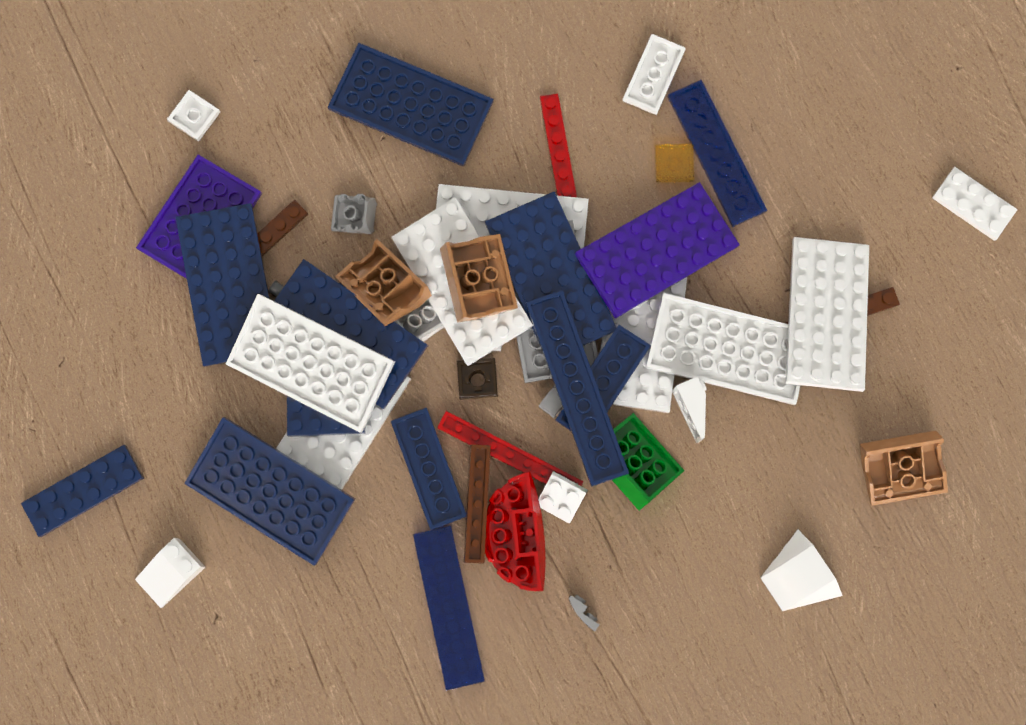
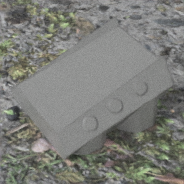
M346 194L335 195L331 230L334 232L372 234L375 231L376 206H378L375 198L367 197L364 194H357L355 196H348Z

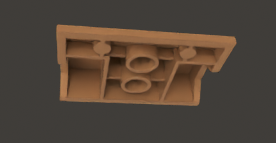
M500 234L478 237L467 242L455 244L446 242L440 248L457 323L518 308Z
M378 239L374 241L371 252L361 261L351 262L335 276L345 288L357 295L355 297L384 326L416 310L432 296L428 286Z
M937 431L860 444L861 462L871 506L948 492L947 474L941 453V445L944 443V438Z

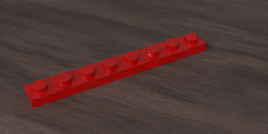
M558 93L540 96L557 196L577 198Z
M448 411L444 413L437 429L468 445L491 446V457L522 473L530 472L532 478L544 484H547L553 471L580 486L584 482Z

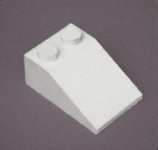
M428 299L416 310L394 321L423 342L444 328Z
M698 376L677 385L672 391L696 443L705 438V391L707 390L703 380L699 381Z
M173 538L159 551L135 580L157 605L162 608L195 578L205 566L180 539Z

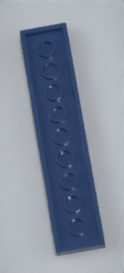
M563 290L526 302L527 310L591 487L629 474Z

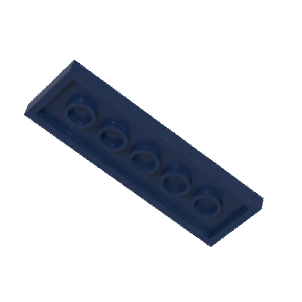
M621 325L617 326L591 365L592 373L607 412L651 347L649 343ZM562 409L555 421L571 431Z
M424 408L392 420V427L430 530L465 518L464 506L428 409Z
M122 445L25 500L21 505L38 537H43L141 481L144 477L127 446Z

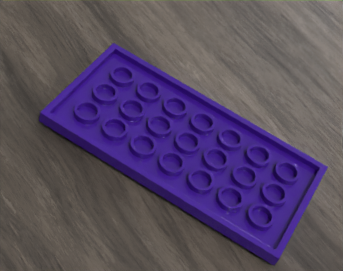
M699 182L578 250L575 255L616 319L736 249L740 244Z

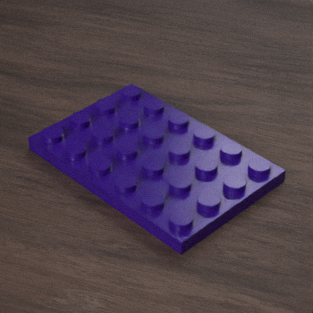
M197 155L136 249L187 279L175 217L249 203L254 207L262 192L202 156Z

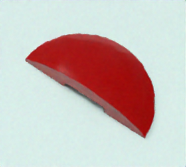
M527 472L509 479L508 483L502 488L497 489L489 500L490 505L487 509L485 555L487 560L492 562L496 568V573L506 582H511L519 586L520 589L527 591H543L546 563L543 520L531 473Z

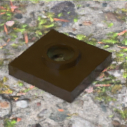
M495 358L479 359L469 366L466 365L465 361H457L460 400L498 397ZM475 374L483 375L485 378L484 384L473 386L471 383L472 376Z

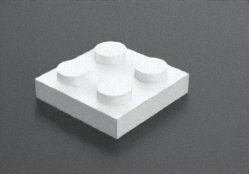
M188 90L167 120L199 141L219 115L220 110Z
M553 471L538 499L540 508L570 524L588 490Z

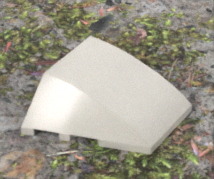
M798 529L760 577L782 611L843 596L836 578L814 545Z

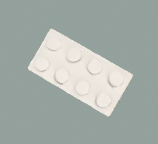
M652 34L623 97V101L657 115L686 48Z
M956 167L951 170L932 197L994 241L1000 236L1017 211L1015 207Z

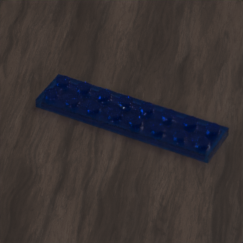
M697 81L668 94L667 97L731 226L735 227L766 213L767 208L703 81Z
M448 526L413 534L446 690L485 682L452 527Z

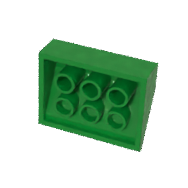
M632 413L613 429L629 474L612 481L640 511L685 470L638 417Z

